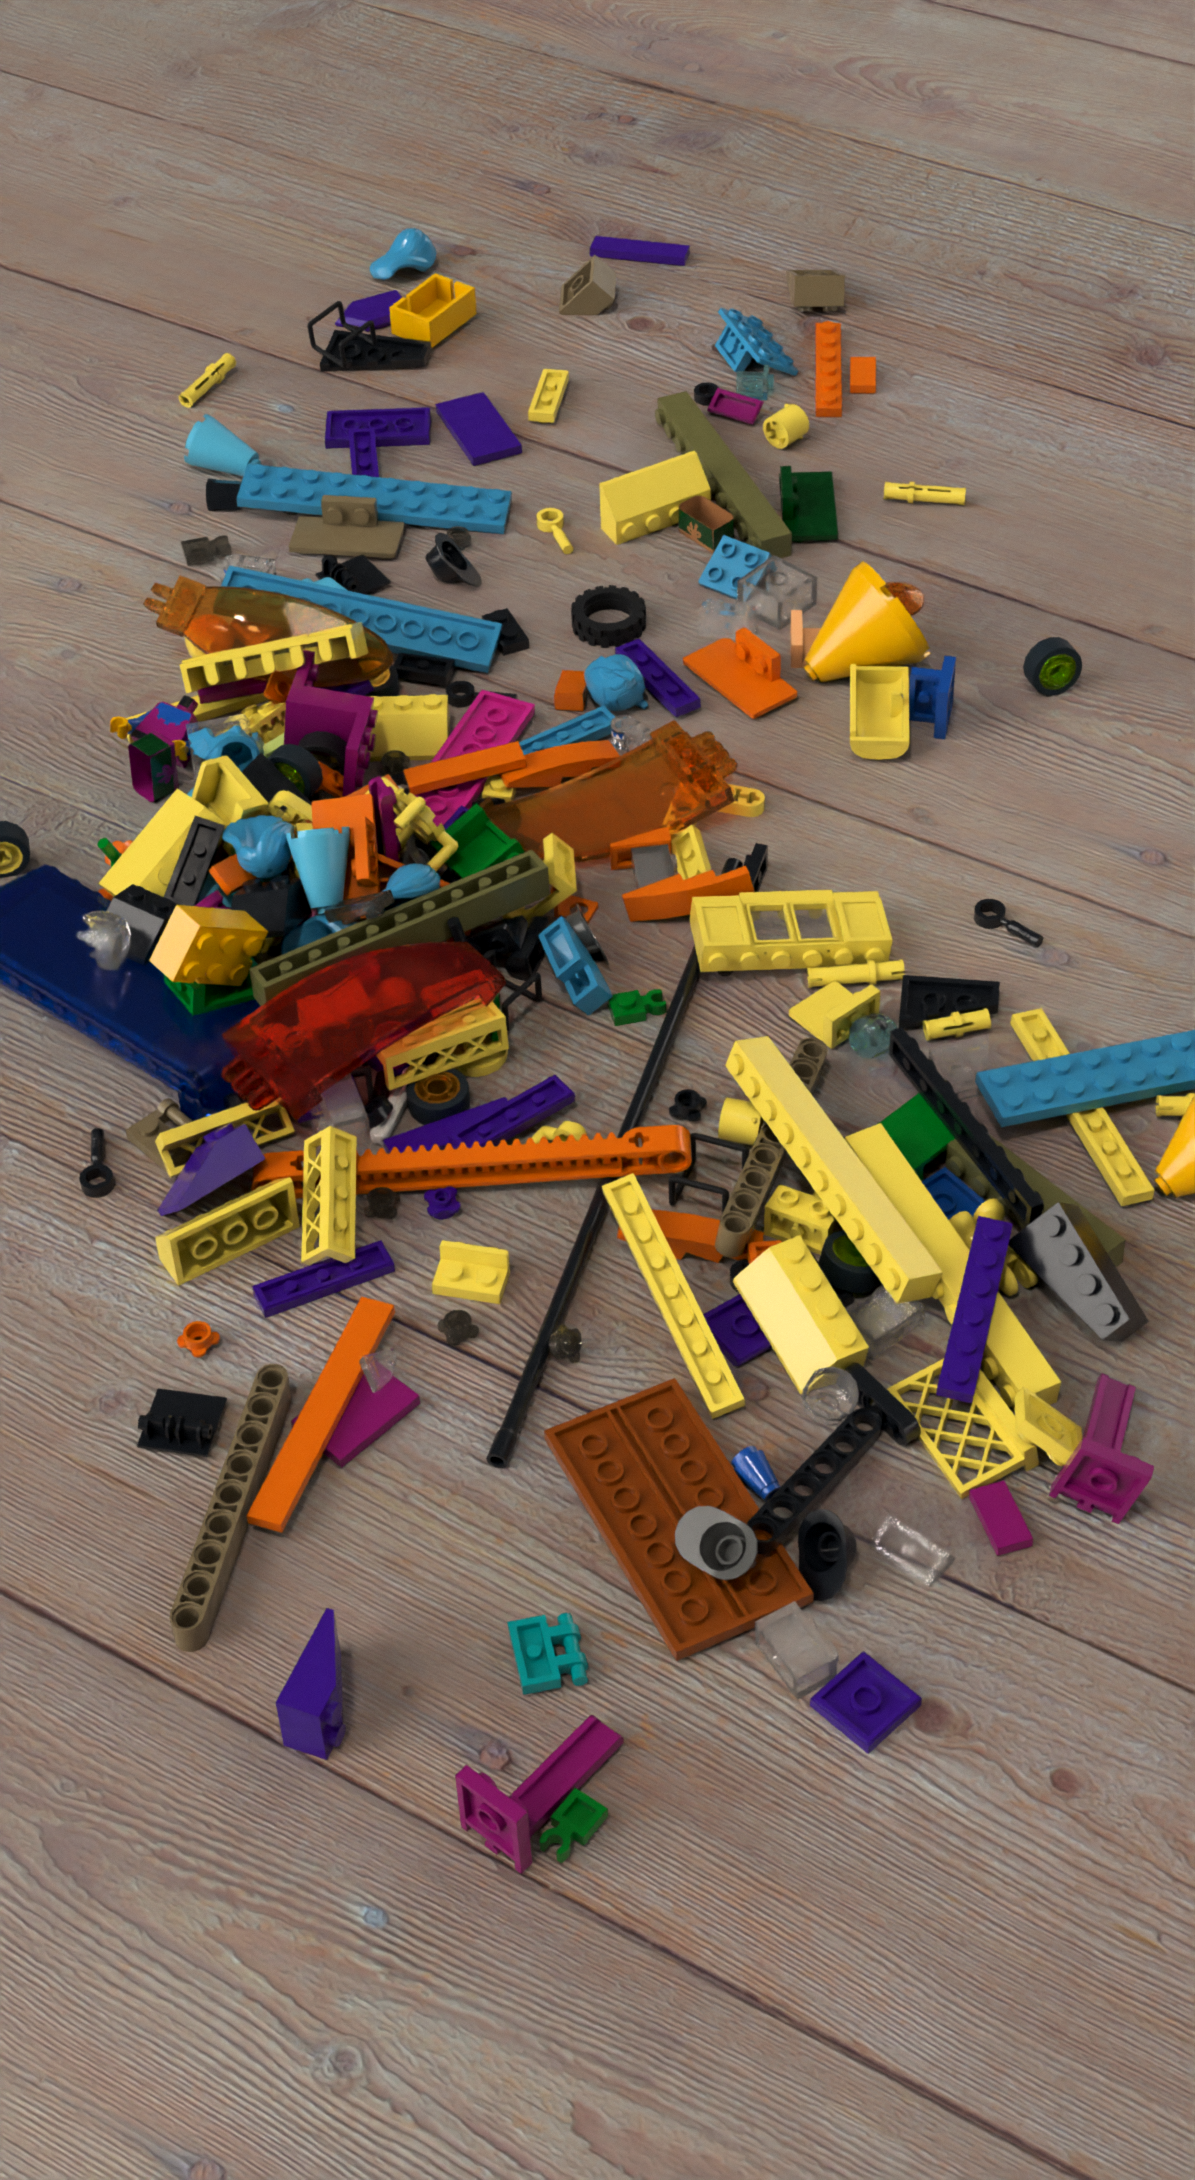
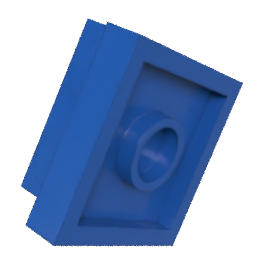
M944 656L942 670L912 667L910 673L909 720L934 723L935 739L945 740L952 711L956 657Z

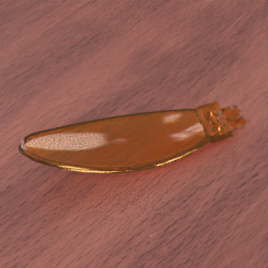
M181 575L174 588L154 583L151 591L153 594L167 600L166 603L147 597L143 603L148 610L159 614L156 621L157 628L181 637L185 636L205 654L303 634L309 636L310 633L319 630L358 623L338 612L300 598L257 589L206 586ZM363 626L369 653L354 659L349 657L320 663L317 682L314 681L313 687L346 685L377 677L390 668L393 663V654L379 635ZM297 668L281 671L280 673L294 680ZM271 674L252 678L268 682Z

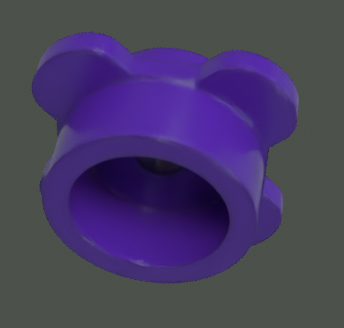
M448 1186L436 1189L435 1191H426L424 1200L429 1204L427 1208L428 1214L436 1219L444 1220L451 1218L458 1212L461 1204L456 1201L457 1189Z

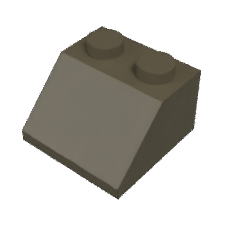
M594 255L561 285L559 313L561 315H598L604 309L608 310L615 302L616 272Z

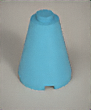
M208 414L203 416L205 418L203 422L197 421L189 433L185 448L189 450L188 456L184 455V460L192 466L244 476L247 464L261 465L259 454L217 419Z
M333 827L297 831L298 838H295L293 833H286L287 842L310 908H317L318 914L337 912L336 906L343 904L350 827H342V833L334 830Z

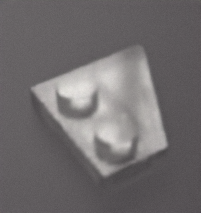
M988 1034L929 1049V1059L934 1062L937 1071L943 1079L951 1083L954 1092L961 1101L982 1095L975 1083L977 1072L987 1070L990 1039Z

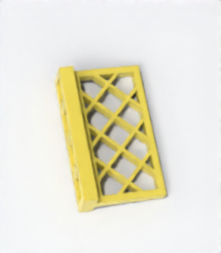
M944 1358L887 1388L911 1413H916L914 1417L918 1421L921 1430L918 1436L919 1440L961 1499L969 1496L970 1489L989 1485L1022 1466L1027 1472L1039 1465L1037 1445H1029L1019 1437L1016 1431L1015 1415L981 1369L969 1413L951 1410L954 1399L947 1398L944 1408L926 1405L929 1393L936 1394L938 1385L932 1383L934 1377L941 1374ZM909 1390L923 1391L919 1404L905 1402L900 1395ZM922 1415L941 1417L938 1430L922 1427L920 1425ZM948 1418L966 1421L963 1434L944 1431ZM972 1424L988 1425L991 1429L988 1439L969 1436ZM941 1440L960 1443L957 1455L941 1454L938 1450ZM966 1445L984 1447L985 1451L982 1461L963 1458ZM992 1449L1006 1451L1012 1458L1002 1464L988 1462ZM960 1466L978 1469L977 1478L963 1485L957 1477Z

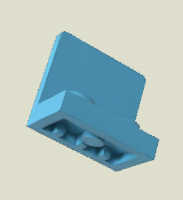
M723 535L698 582L701 586L741 602H746L760 575L767 573L775 576L779 566L770 552Z

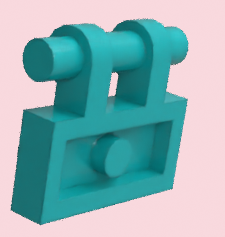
M570 1613L560 1614L557 1617L558 1625L548 1627L545 1615L507 1622L523 1695L561 1688L560 1674L563 1673L571 1675L575 1686H581L588 1682L586 1670L589 1666L586 1655L580 1650V1630L578 1625L574 1624ZM560 1644L564 1646L566 1654L555 1656L553 1645Z

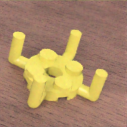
M381 777L387 787H392L396 796L397 803L393 805V810L397 818L393 822L399 829L403 830L405 828L398 836L401 851L413 833L425 844H428L431 840L438 841L443 847L427 863L437 872L458 850V842L445 831L442 823L438 827L434 824L432 820L436 815L426 806L424 798L416 797L410 792L407 796H404V789H398L387 778Z

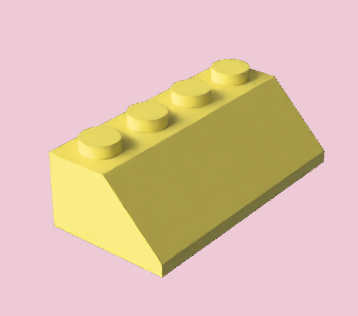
M691 451L599 483L601 529L616 545L678 524L679 505L694 496H703L711 501V489L697 453Z
M448 695L370 696L374 697L373 710H378L377 724L373 728L372 733L376 734L374 751L371 752L370 762L433 760L450 733ZM331 757V763L337 762L335 758Z
M176 789L98 884L112 896H116L134 884L164 897L194 817L198 816L225 825V828L228 825L207 807L179 789Z
M290 1177L276 1179L156 1236L155 1240L159 1259L178 1286L299 1228L293 1181Z
M800 1235L769 1247L733 1279L734 1285L800 1394L837 1380L838 1373L853 1363H858L864 1367L869 1346Z

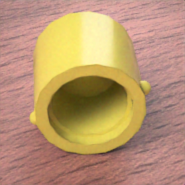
M786 403L784 408L765 419L763 423L766 439L772 446L778 449H783L797 439H802L803 435L809 430L807 415L795 404Z
M726 1097L720 1115L718 1137L722 1140L753 1146L764 1119L751 1101Z

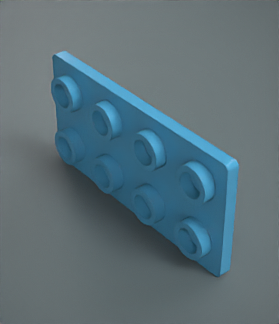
M730 308V310L719 309L718 313L727 325L716 342L715 347L734 372L743 374L753 357L759 364L794 376L797 375L799 371L793 365V359L785 355L782 351L783 347L773 340V334L762 326L763 322L753 315L749 317L743 316L741 312Z

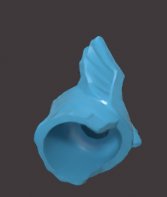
M234 725L228 731L216 737L212 730L206 727L188 735L191 741L190 747L194 750L193 754L205 760L228 755L241 772L260 753L264 754V741L258 732L252 733V737H250L238 725Z

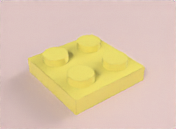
M1023 1386L1014 1396L1017 1434L1027 1444L1032 1446L1036 1444L1046 1451L1047 1456L1055 1464L1062 1467L1082 1440V1428Z

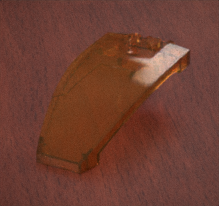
M673 720L649 733L651 740L574 779L536 794L495 806L489 796L479 806L485 811L490 821L510 839L515 838L518 840L525 852L533 850L542 861L544 860L543 839L553 833L573 848L574 862H586L610 857L611 843L668 827L671 836L733 803L734 797L731 787L724 778L730 774L732 775L738 766L732 757L729 758V753L722 744L715 741V736L712 732L706 731L691 737L688 732H685Z

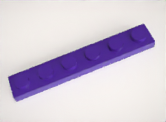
M978 1216L937 1386V1396L972 1403L1013 1223Z

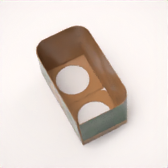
M694 496L679 505L678 531L711 553H714L723 535L734 539L733 515L703 496Z

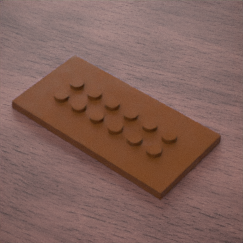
M675 1378L544 1430L546 1443L676 1661L813 1603L814 1593L782 1543L771 1553L757 1554L755 1568H750L745 1574L732 1580L715 1578L690 1564L680 1555L675 1545V1530L678 1521L689 1510L698 1506H712L747 1524L759 1508ZM754 1531L756 1538L759 1540H769L772 1538L767 1531Z

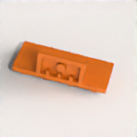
M745 627L736 631L735 642L729 637H724L683 657V664L752 719L797 697V690L780 678L781 655Z
M371 794L313 801L311 803L313 829L333 827L334 830L342 833V827H350L343 904L336 906L337 912L330 914L340 915L354 921L368 919L373 899L380 893L374 797Z

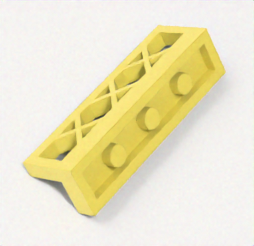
M488 1001L373 1041V1053L383 1064L386 1087L389 1090H393L509 1049L506 1016L492 1001ZM497 1031L498 1041L486 1045L482 1043L489 1033ZM463 1042L470 1043L464 1053L458 1055L452 1053L458 1044ZM435 1052L440 1054L433 1064L427 1066L422 1064L429 1054ZM403 1063L410 1064L404 1074L394 1077L393 1067Z
M284 1089L159 1133L155 1143L169 1177L178 1176L186 1165L175 1167L169 1150L181 1147L193 1153L195 1148L200 1146L204 1135L229 1123H232L233 1127L246 1124L248 1128L254 1130L252 1136L258 1146L294 1134L295 1130L285 1108L289 1100ZM277 1112L284 1129L272 1132L261 1127L265 1116ZM259 1119L257 1125L254 1124V1123H252V1122H250V1121ZM258 1132L264 1135L256 1138ZM198 1140L195 1147L189 1144Z
M332 1126L304 1140L301 1263L309 1266L327 1256L344 1263L355 1259L357 1137ZM321 1145V1151L316 1158V1147ZM321 1173V1180L315 1189L316 1181ZM320 1204V1211L315 1219V1212ZM319 1236V1247L314 1249V1243Z

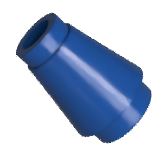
M749 1446L741 1450L732 1459L731 1464L740 1480L761 1497L764 1502H767L781 1487L762 1450H757L755 1446Z

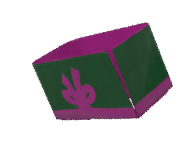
M154 730L129 744L128 751L132 785L139 795L152 803L179 789L174 742Z

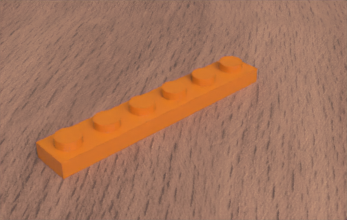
M832 321L815 323L816 417H842L841 323H834Z

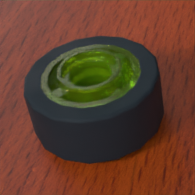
M1049 637L1039 641L1030 649L1025 657L1023 669L1025 677L1039 693L1049 696L1058 695L1072 687L1079 678L1083 665L1081 656L1067 640L1060 637Z
M293 744L281 745L267 758L308 799L321 786L323 780L322 769L315 757L304 748Z
M844 1230L834 1232L826 1238L818 1265L831 1285L837 1289L852 1293L873 1291L881 1285L879 1278L866 1263Z

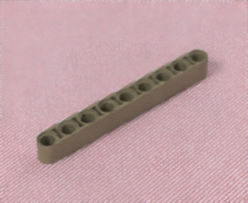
M809 1037L800 1041L790 1066L813 1096L823 1071L828 1048L822 1040ZM765 1120L720 1219L715 1239V1248L725 1257H738L744 1253L747 1242L751 1238L788 1153Z
M265 1365L258 1370L172 1606L169 1619L174 1641L180 1650L186 1652L200 1650L206 1645L248 1527L246 1515L262 1487L291 1403L292 1395L288 1373L281 1365Z

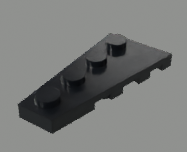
M334 330L325 351L341 360L339 343L352 332ZM376 335L377 344L371 345L359 336H356L344 345L347 362L345 368L323 355L320 369L321 372L425 367L432 350L431 342Z

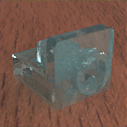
M764 365L763 372L737 371V394L758 400H767L768 391L774 388V374H769V365Z

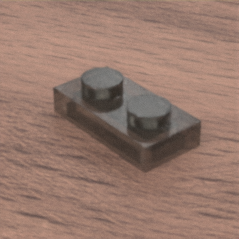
M391 890L342 900L325 910L324 913L328 923L341 920L342 924L345 925L359 920L360 916L363 915L367 919L379 917L385 913L384 908L394 903L395 900Z

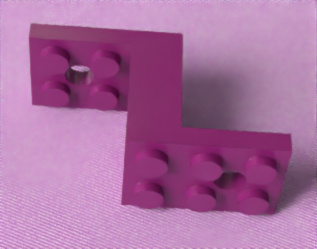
M304 650L305 663L297 668L286 700L284 745L293 744L298 746L299 741L306 734L315 731H326L343 739L347 743L342 796L345 797L355 792L357 787H363L365 769L369 768L371 752L374 751L376 734L372 733L373 728L377 724L378 710H373L374 697L313 687L314 681L317 682L319 664H315L314 651ZM310 752L312 754L330 756L323 752Z

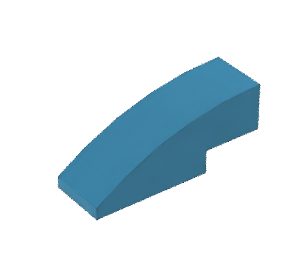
M563 916L559 917L538 935L556 977L565 984L576 1007L590 1015L613 997L588 950Z

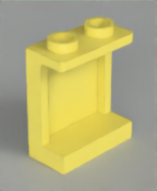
M228 755L208 759L201 763L191 798L207 807L227 825L235 823L239 819L265 815L268 802ZM224 841L223 849L229 855L235 854L236 851L233 845Z

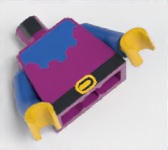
M184 695L177 707L162 701L152 710L138 718L127 720L120 716L113 717L110 721V732H117V736L121 739H125L128 734H131L130 736L135 742L155 730L174 742L176 765L185 768L194 752L190 747L191 741L188 735L202 729L193 714L198 703L191 697Z

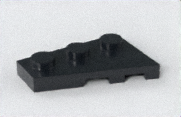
M903 975L899 1028L922 1026L924 1020L948 1017L952 1012L957 1011L959 1014L987 1008L990 1015L997 1014L1000 982Z

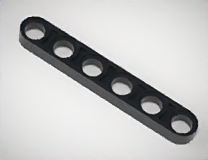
M869 1408L854 1410L748 1521L747 1525L753 1531L764 1530L772 1537L769 1540L757 1539V1554H768L774 1551L877 1441L882 1427V1419L876 1411ZM861 1421L867 1422L874 1429L863 1431L855 1424ZM841 1442L847 1443L854 1450L843 1452L836 1448L835 1445ZM826 1464L832 1467L834 1471L828 1474L821 1473L815 1466ZM800 1485L807 1486L814 1493L807 1496L801 1495L794 1488ZM782 1507L789 1509L793 1515L783 1518L777 1516L773 1510Z

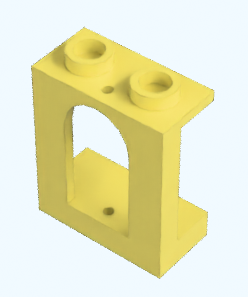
M551 833L543 839V862L548 867L549 884L557 890L530 909L525 910V907H521L503 915L504 919L523 915L527 922H529L532 917L543 916L577 891L574 850L555 834Z

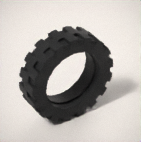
M609 585V587L605 588L597 586L594 590L588 589L584 591L583 595L579 594L575 598V602L572 603L571 620L573 633L575 636L578 635L579 640L582 642L587 641L588 645L591 646L601 645V648H609V646L613 645L619 647L624 643L634 641V638L641 637L642 631L646 629L645 601L642 597L639 598L637 592H630L629 588L626 587L616 588V585ZM610 609L622 611L629 615L625 620L616 623H600L588 618L595 612Z

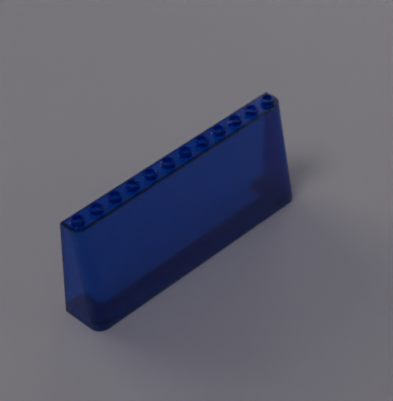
M47 864L41 865L0 886V984L177 1091L181 1112L192 1121L226 1110L223 1096L231 1092L238 1094L243 1091L245 1086L252 1083L259 1085L281 1066L268 1065L258 1058L254 1049L255 1037L263 1027L270 1024H280L289 1029L299 1026V1015L296 1008L290 1006L268 1016L255 999L192 1016L165 984L164 974L153 963L149 962L146 965H142L93 943V937L111 903L110 900L103 897L99 892L87 888L77 879H72L60 872L56 867ZM304 1044L296 1047L295 1054L304 1047Z

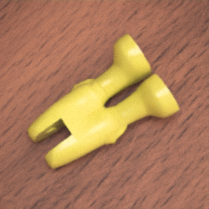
M993 1198L982 1203L977 1208L973 1217L969 1212L962 1211L949 1219V1222L969 1250L978 1216L1003 1221L1005 1210L998 1199ZM1008 1245L999 1289L1010 1297L1018 1292L1017 1280L1023 1287L1030 1288L1037 1284L1038 1277L1036 1272Z

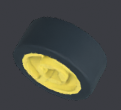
M0 821V878L16 876L24 871L30 862L29 838L25 830L17 824Z

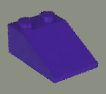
M229 1123L203 1136L206 1142L195 1148L157 1211L160 1216L186 1208L265 1160L246 1124L233 1127L232 1123Z
M326 1608L276 1701L284 1746L325 1760L328 1759L333 1747L340 1746L346 1730V1726L343 1724L341 1651L334 1610Z

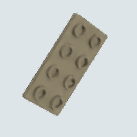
M323 495L321 499L323 517L300 516L288 546L289 552L300 554L312 553L353 557L363 554L365 557H378L381 559L396 558L404 533L405 523L378 521L376 498Z

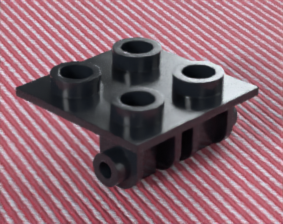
M363 554L343 563H338L333 555H325L321 560L322 571L315 574L319 580L329 577L348 591L367 594L391 584V581Z
M158 1388L150 1411L146 1415H140L138 1429H141L142 1433L137 1447L208 1457L227 1398Z

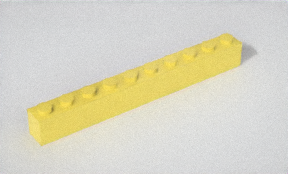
M769 1036L735 1041L725 1064L726 1068L812 1185L830 1213L843 1228L848 1238L861 1253L866 1263L874 1271L884 1288L897 1304L930 1298L943 1274L942 1270Z
M881 1123L846 1136V1142L942 1270L943 1274L932 1297L939 1299L945 1308L947 1319L952 1324L970 1250ZM997 1292L981 1362L985 1375L988 1379L994 1380L1000 1389L1002 1399L1014 1411V1396L1023 1386L1049 1405L1056 1403L1061 1386L1060 1379L1000 1293Z

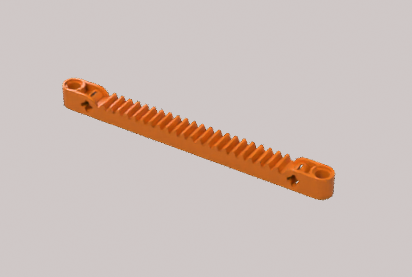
M662 1125L633 1128L627 1131L622 1138H616L614 1132H610L607 1139H603L600 1133H596L593 1140H589L586 1134H582L579 1141H576L573 1135H569L565 1142H562L559 1136H555L551 1143L548 1142L546 1137H542L540 1142L536 1144L532 1138H528L525 1144H521L519 1139H514L512 1145H508L504 1139L500 1141L498 1146H494L492 1141L489 1140L485 1147H481L478 1141H475L471 1148H467L465 1143L461 1142L457 1149H454L451 1143H447L444 1150H440L438 1145L434 1144L430 1151H427L424 1145H420L417 1152H413L411 1146H407L403 1153H400L397 1147H393L390 1154H386L384 1148H380L376 1155H373L370 1149H366L362 1156H359L356 1150V1195L431 1190L448 1186L460 1188L622 1177L632 1173L635 1176L678 1173L688 1169L691 1165V1134L688 1129L680 1125ZM638 1138H641L642 1147H639ZM304 1151L264 1153L265 1160L253 1166L252 1191L276 1179L290 1177L294 1185L295 1198H303L301 1183L303 1181L304 1167L302 1168L301 1161L304 1162ZM639 1158H642L643 1164L639 1163ZM321 1173L316 1181L315 1189L321 1180Z

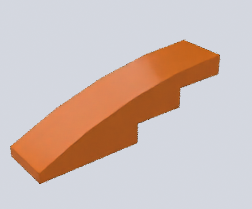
M609 740L578 742L526 754L524 756L527 767L498 775L507 788L560 787L563 777H589L592 767H618L621 757Z
M743 866L716 876L712 869L685 880L682 879L679 873L622 894V899L630 922L660 920L690 915L692 897L739 895V892H754L750 873L747 867Z
M652 1210L676 1259L681 1260L687 1252L719 1263L723 1255L716 1250L715 1239L720 1220L695 1214ZM618 1227L617 1239L626 1241L620 1227ZM754 1229L749 1242L763 1241L764 1232ZM746 1249L742 1255L733 1257V1259L738 1261L748 1259Z

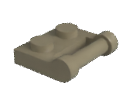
M170 1098L164 1099L159 1104L157 1110L125 1130L127 1139L166 1172V1167L155 1143L159 1133L171 1129L165 1124L169 1120H172L178 1126L193 1122L179 1110L178 1104ZM198 1140L189 1144L195 1147ZM181 1147L169 1150L175 1167L188 1161L192 1155V1152Z

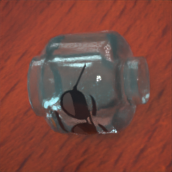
M872 1013L858 1018L850 1027V1046L859 1056L865 1059L884 1055L889 1052L890 1031L897 1029V1026L892 1019L883 1013Z

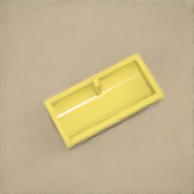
M851 664L850 746L852 751L862 758L875 760L894 759L902 756L908 750L910 743L908 667L856 666V664Z

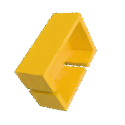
M436 273L409 292L406 298H401L389 307L391 333L404 339L431 342V348H433L477 314L475 287L458 281L454 283L453 287V279Z
M176 905L149 961L172 982L194 983L196 981L198 984L241 986L253 963L250 958L251 956H256L260 951L268 931L246 911Z

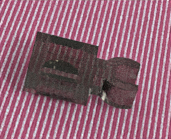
M227 535L218 536L209 541L208 536L181 541L187 566L201 565L205 562L214 561V556L226 557L232 555Z

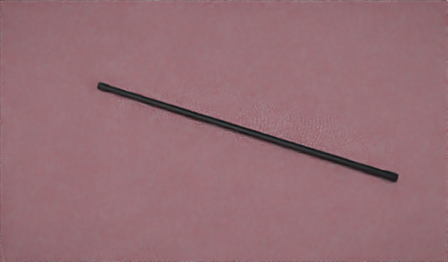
M736 858L727 859L721 874L743 867L742 862ZM695 944L617 1138H622L627 1131L640 1126L700 974ZM619 1177L600 1178L501 1428L497 1431L487 1455V1462L493 1467L505 1468L508 1465L517 1442V1434L608 1207L602 1186L618 1180Z

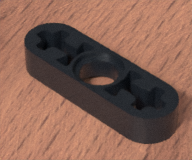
M853 1363L838 1373V1380L843 1391L860 1408H869L876 1411L882 1419L881 1428L895 1442L904 1446L920 1435V1426L914 1415L863 1366Z

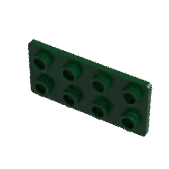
M780 466L782 521L792 533V541L837 540L838 526L832 472L792 473L791 466Z

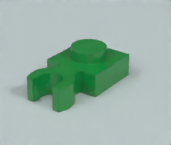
M661 989L651 990L643 996H640L638 990L612 994L613 997L607 1001L614 1026L646 1021V1014L648 1013L652 1015L667 1013L666 1001H662Z
M574 1788L552 1814L551 1825L555 1828H550L543 1832L539 1840L540 1850L544 1852L549 1845L558 1843L562 1846L556 1852L557 1861L560 1863L564 1862L570 1856L571 1843L575 1840L584 1846L607 1819L608 1808L577 1788Z

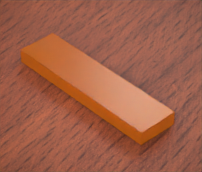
M519 741L404 769L403 773L409 792L417 795L527 766Z

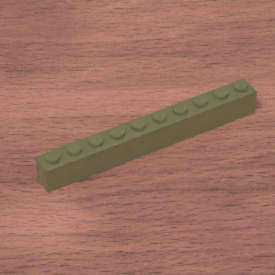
M687 391L657 398L658 409L655 410V418L658 425H662L668 439H672L679 453L681 452L682 455L691 451L697 453L710 486L711 495L719 507L733 515L734 527L737 529L740 539H744L751 546L770 552L774 560L791 556V531Z
M529 850L249 968L253 997L268 1016L297 1004V1002L304 1000L310 995H317L335 988L341 983L349 982L348 966L355 959L361 957L375 959L381 968L451 938L452 935L447 924L451 917L459 918L465 932L550 895L548 867L533 850Z

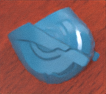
M616 654L606 658L601 656L586 668L584 679L587 689L593 700L600 707L605 706L609 711L615 712L629 709L635 705L643 710L648 706V703L643 699V692L645 690L643 675L635 663L626 655Z

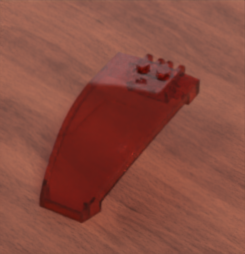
M468 942L410 944L383 950L378 949L345 959L319 970L285 989L221 1034L226 1046L236 1057L223 1067L221 1077L226 1082H232L231 1088L236 1093L238 1092V1095L243 1100H249L247 1102L248 1106L253 1111H260L276 1101L297 1120L323 1101L321 1093L363 1063L418 1028L478 998L487 1007L505 986L506 980L503 974Z

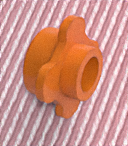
M194 1321L184 1328L183 1335L178 1337L177 1343L180 1348L190 1350L192 1356L203 1357L212 1345L219 1343L220 1336L217 1332H211V1327L206 1322Z

